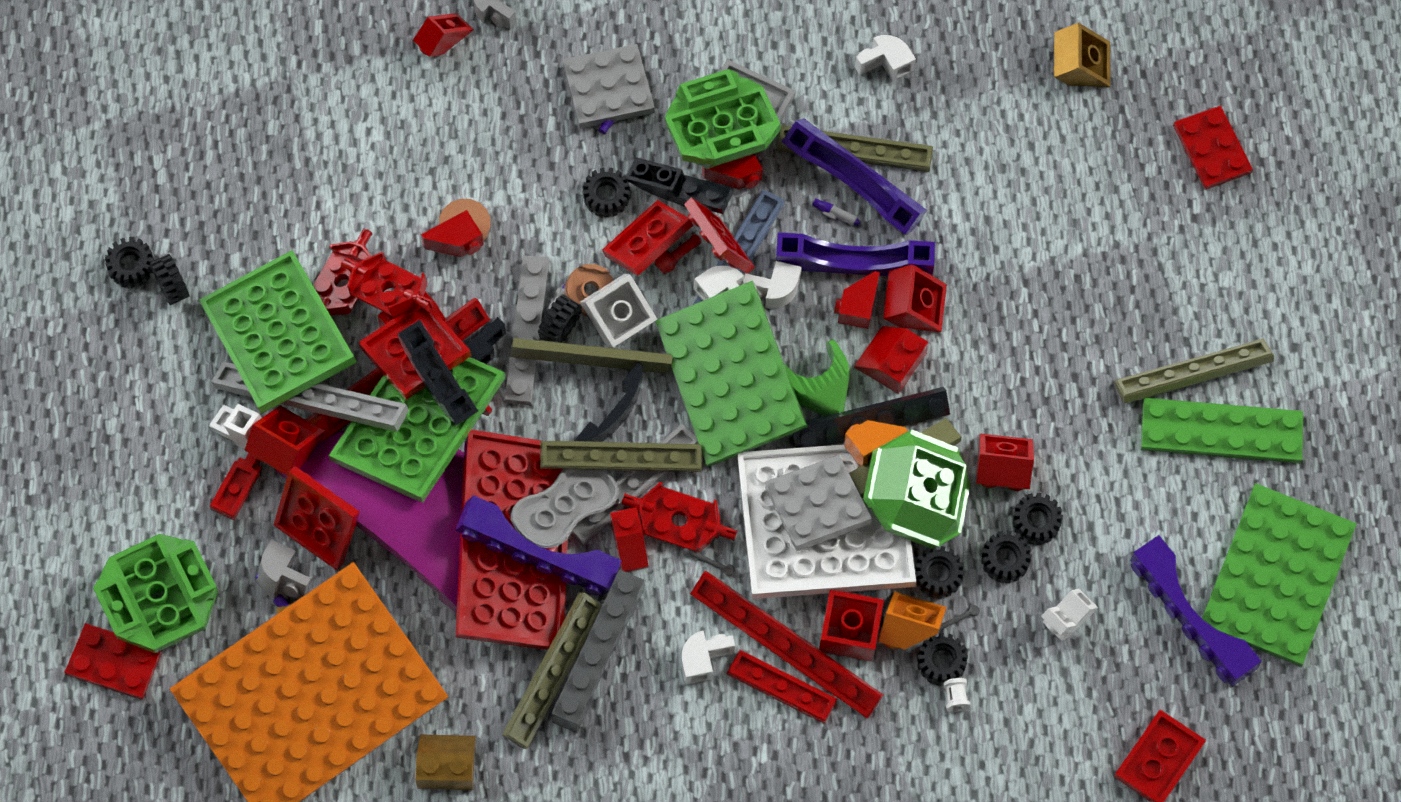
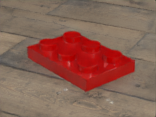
M1221 105L1174 122L1173 127L1205 190L1253 172V168Z
M691 197L684 204L690 212L688 218L693 224L702 229L699 233L707 243L713 245V254L720 261L725 259L731 267L739 268L746 274L750 273L755 266L721 218Z
M657 200L605 246L602 251L606 258L638 276L693 227V223L687 216Z
M85 623L64 673L66 676L143 700L163 650L157 653L150 652L117 639L112 631Z
M1160 709L1116 771L1114 778L1150 802H1165L1205 744L1206 739Z

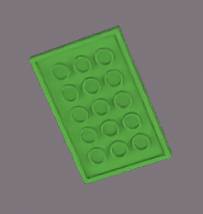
M293 250L199 299L261 414L357 363Z
M753 281L655 321L666 353L672 355L671 367L708 467L735 457L738 453L750 451L807 428L762 301Z
M471 357L450 370L461 389L464 388L478 409V412L456 426L443 412L426 387L405 400L390 381L383 376L370 396L407 405L409 412L398 432L352 421L329 454L330 461L423 503L505 380V372Z
M1255 483L1202 619L1227 635L1244 639L1252 648L1302 667L1357 523Z

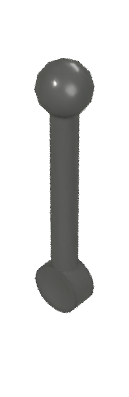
M688 548L682 549L684 556H693L723 570V573L727 576L732 575L735 571L734 566L731 564L723 565Z
M976 605L970 606L969 611L941 623L939 630L969 616H977L980 612L979 607Z

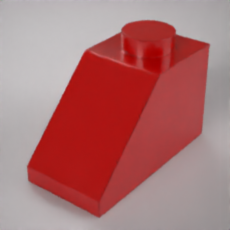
M457 13L429 16L413 41L419 46L423 54L429 57L438 56L446 53L474 29Z
M755 154L709 169L702 167L704 179L738 190L744 187L747 189L753 188L762 180L763 169Z
M467 210L421 234L422 245L426 250L456 257H463L467 254L472 255L478 252L481 246L484 245L483 234Z
M874 271L847 287L843 291L842 299H836L834 314H839V324L869 329L880 272Z
M637 507L611 512L610 524L618 557L622 560L620 564L621 570L629 572L648 568L644 536Z

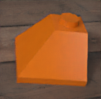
M894 591L878 642L884 643L885 646L892 649L900 648L905 650L937 635L947 607Z

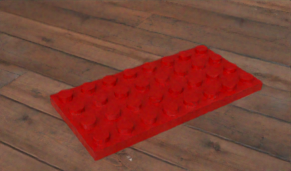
M471 429L464 443L461 514L466 501L474 495L499 506L506 520L515 529L511 521V512L515 504L527 496L538 494L551 487L563 469H540V442L542 440ZM460 533L455 638L548 650L565 620L566 583L555 574L539 572L536 566L530 563L523 564L514 561L511 555L507 553L491 551L484 543L468 541ZM567 540L558 546L544 549L567 554Z

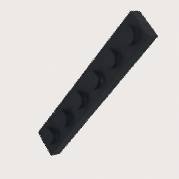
M944 387L807 420V428L792 433L794 448L826 446L845 441V433L851 426L855 424L860 425L867 420L896 426H906L950 415L947 390Z

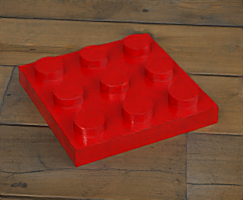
M420 306L416 309L412 308L398 315L358 342L361 350L405 400L426 386L411 364L398 339L397 334L421 320L434 340V347L449 370L471 357L470 349L433 309L427 311Z
M295 466L288 472L273 526L332 568L338 570L344 564L360 511Z

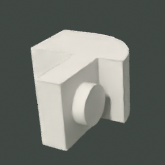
M880 35L873 38L872 49H864L856 56L855 68L859 75H862L883 65L893 81L914 71L916 58L907 44L901 39L890 35Z
M776 261L771 279L745 273L743 284L750 281L755 283L760 299L762 297L766 298L765 308H780L787 305L795 297L801 278L802 267Z
M715 266L694 279L693 289L704 301L742 285L744 275L730 266Z
M237 404L235 409L223 405L209 427L213 432L233 440L237 446L245 449L252 425L262 417L259 413L240 404Z
M1080 589L1071 590L1056 607L1048 608L1041 617L1044 619L1043 623L1063 641L1078 629L1098 607Z
M700 631L686 641L682 650V671L685 685L712 680L713 670L710 658L735 654L733 635L719 634L712 636L710 640L706 641L704 631Z

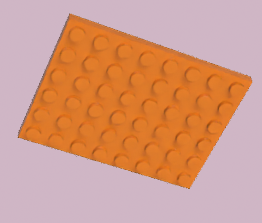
M354 562L169 688L247 802H301L449 698Z

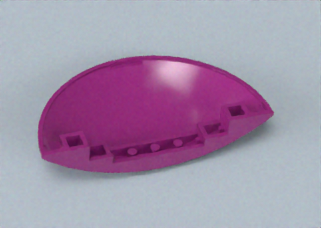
M346 430L334 433L327 439L319 441L300 470L310 475L314 480L360 511L356 526L416 572L419 579L438 593L439 600L457 613L460 533L455 530L461 516L464 452L458 449L422 503L331 462L329 454ZM276 470V472L280 476H282L284 479H287L286 474H282Z

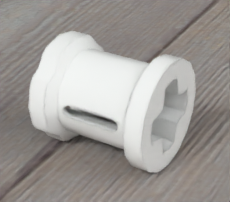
M955 678L943 682V689L947 692L948 704L946 705V710L948 712L970 709L971 704L967 700L965 690L967 686L966 679Z

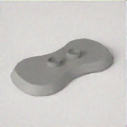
M563 469L551 487L543 492L519 500L512 509L511 521L518 533L528 541L541 548H552L565 542L576 524L583 518L610 508L618 498L619 488L614 478L606 470Z

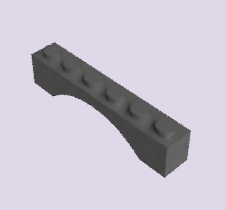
M619 569L552 711V723L578 733L590 708L609 658L645 590L644 579Z

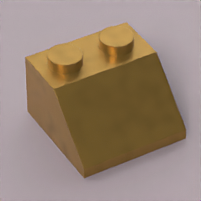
M1080 23L1054 32V77L1069 86L1110 87V41Z
M420 734L415 779L417 789L473 790L476 736Z

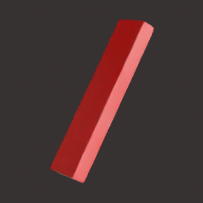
M740 649L727 671L728 676L825 724L837 702V698Z

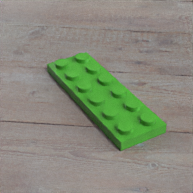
M1143 398L1141 450L1301 463L1303 411Z

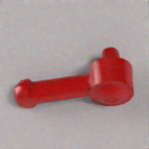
M693 234L690 239L671 253L665 251L655 260V266L663 274L673 271L680 258L701 244V237Z

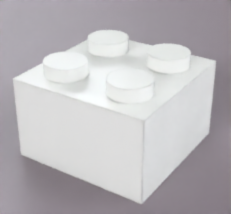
M623 274L580 301V304L607 347H615L657 320L630 274Z

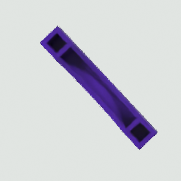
M805 118L796 120L781 141L802 158L823 168L851 187L868 201L885 220L904 234L912 232L927 212V209Z
M778 232L776 261L802 267L801 271L869 275L876 271L880 272L879 276H888L890 270L913 264L933 276L935 242L908 240L882 246H850L822 241L805 234Z
M474 495L466 501L455 530L461 533V536L468 541L484 543L491 551L507 553L516 562L530 563L536 566L539 572L555 574L561 577L563 582L570 585L578 584L586 588V592L596 596L609 592L622 561L599 550L566 554L541 548L519 534L506 520L499 506Z
M1160 535L1133 552L1130 561L1134 573L1138 577H1144L1148 582L1147 586L1150 593L1155 598L1160 597L1165 603L1164 608L1167 614L1172 619L1177 618L1182 624L1181 628L1184 635L1189 640L1194 639L1200 647L1199 652L1206 661L1211 660L1217 668L1216 673L1224 683L1228 682L1233 687L1259 668L1262 662L1261 659L1244 639L1232 637L1215 629L1192 609L1184 597L1178 582L1176 555Z

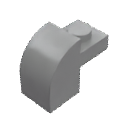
M474 0L475 13L482 23H485L491 17V20L497 26H505L511 30L516 24V12L503 3L505 0Z
M272 539L262 555L258 572L259 583L262 589L272 597L280 590L289 597L300 599L308 593L311 578L291 569L296 551Z

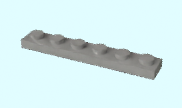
M523 255L512 342L515 338L540 341L538 330L540 329L539 325L542 323L549 257ZM510 354L505 403L532 404L537 360L513 358Z

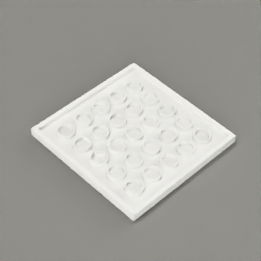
M844 445L748 451L737 454L752 599L827 594L830 590L854 592L916 587L911 540L887 532L878 521L872 508L869 509L865 502L864 504L872 518L871 525L796 552L765 489V481L840 455L847 471L850 473L860 466Z

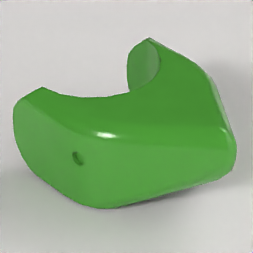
M834 339L826 342V349L832 365L822 375L814 378H805L794 374L785 364L799 405L823 416L844 412L848 391L849 364Z

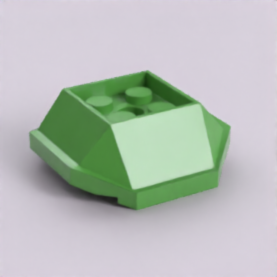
M730 69L680 84L676 97L665 116V123L682 160L696 163L706 169L765 150L781 131V123L763 86L752 80L740 77L738 73Z
M911 429L873 450L863 501L869 509L872 508L878 521L887 532L932 549L937 548L962 532L971 485L967 475V465L962 460L958 447Z
M163 534L155 535L109 557L100 578L93 588L117 639L153 653H157L206 630L218 593L217 586L195 542ZM157 591L165 592L159 599L151 598Z

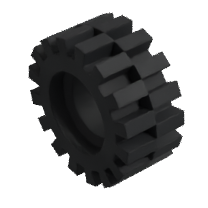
M604 167L600 168V173H597L596 170L592 171V177L588 175L586 182L583 184L584 203L588 206V210L591 213L595 211V215L599 217L601 213L604 214V217H609L610 213L613 214V217L617 216V211L622 213L625 210V206H628L630 199L629 182L627 183V177L625 175L622 177V173L619 170L614 173L613 168L610 167L608 172H605ZM609 185L615 188L617 194L613 199L603 200L597 196V190L601 186Z
M129 237V242H126L125 238H121V244L118 245L116 241L112 243L113 249L109 247L107 250L108 255H105V264L111 279L113 278L116 284L120 282L122 287L130 284V287L133 288L135 283H139L141 286L144 284L143 280L146 279L148 281L151 278L150 273L153 274L150 262L154 261L151 249L147 243L143 244V241L139 238L137 242H135L134 237ZM135 255L140 259V264L135 269L124 270L120 266L121 260L125 256Z
M170 254L150 262L158 285L170 306L190 297L182 275Z
M562 294L551 304V308L546 311L547 314L542 318L541 321L543 322L539 325L538 335L549 342L562 343L566 340L568 334L572 332L573 327L575 328L576 321L579 320V315L582 313V306Z
M1032 493L1028 494L1027 498H1021L1019 504L1017 503L1012 522L1013 527L1016 528L1015 533L1020 534L1022 540L1024 538L1030 540L1029 544L1038 542V545H1042L1044 541L1048 543L1052 540V537L1055 538L1060 530L1063 515H1061L1062 509L1060 506L1057 507L1058 502L1055 499L1050 501V496L1047 494L1045 498L1041 497L1042 493H1037L1035 497H1033ZM1036 510L1043 512L1047 516V524L1041 528L1031 526L1027 520V515L1030 512Z
M1000 531L996 537L993 534L990 536L989 541H986L982 551L981 564L984 565V571H988V576L991 579L993 577L997 578L996 581L1000 583L1001 580H1005L1006 583H1010L1013 579L1015 582L1018 581L1021 576L1023 577L1026 574L1031 562V548L1027 546V540L1025 538L1021 540V535L1018 533L1012 536V531H1007L1006 535H1003V531ZM1001 549H1010L1015 553L1017 561L1011 566H1003L997 561L996 553Z
M941 546L940 550L931 548V551H928L926 549L923 551L922 556L919 555L915 565L916 585L921 587L920 591L923 594L926 591L931 598L933 595H937V599H942L943 595H946L947 598L961 586L964 565L963 562H960L961 557L958 554L956 556L953 555L954 550L950 549L947 552L945 547ZM934 564H942L948 568L949 577L944 581H935L929 576V568Z
M939 633L938 637L934 635L929 640H924L917 657L918 670H921L922 677L926 676L928 678L927 681L930 683L932 681L937 682L936 685L941 686V683L946 680L962 677L967 665L968 653H966L965 645L961 646V640L959 638L954 640L952 634L945 637L944 633ZM941 650L948 652L953 658L952 665L945 669L936 667L932 662V655L935 652Z

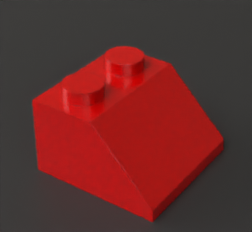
M913 264L890 270L883 319L900 328L942 332L947 284Z
M882 326L856 362L854 368L899 394L926 356L929 342L906 328Z
M280 405L252 425L244 450L253 455L257 460L267 463L278 472L288 476V472L296 466L300 469L304 465L325 431Z
M980 433L976 484H981L987 488L1002 486L1014 491L1030 490L1034 464L1033 439Z
M830 590L819 650L824 653L872 662L884 599Z

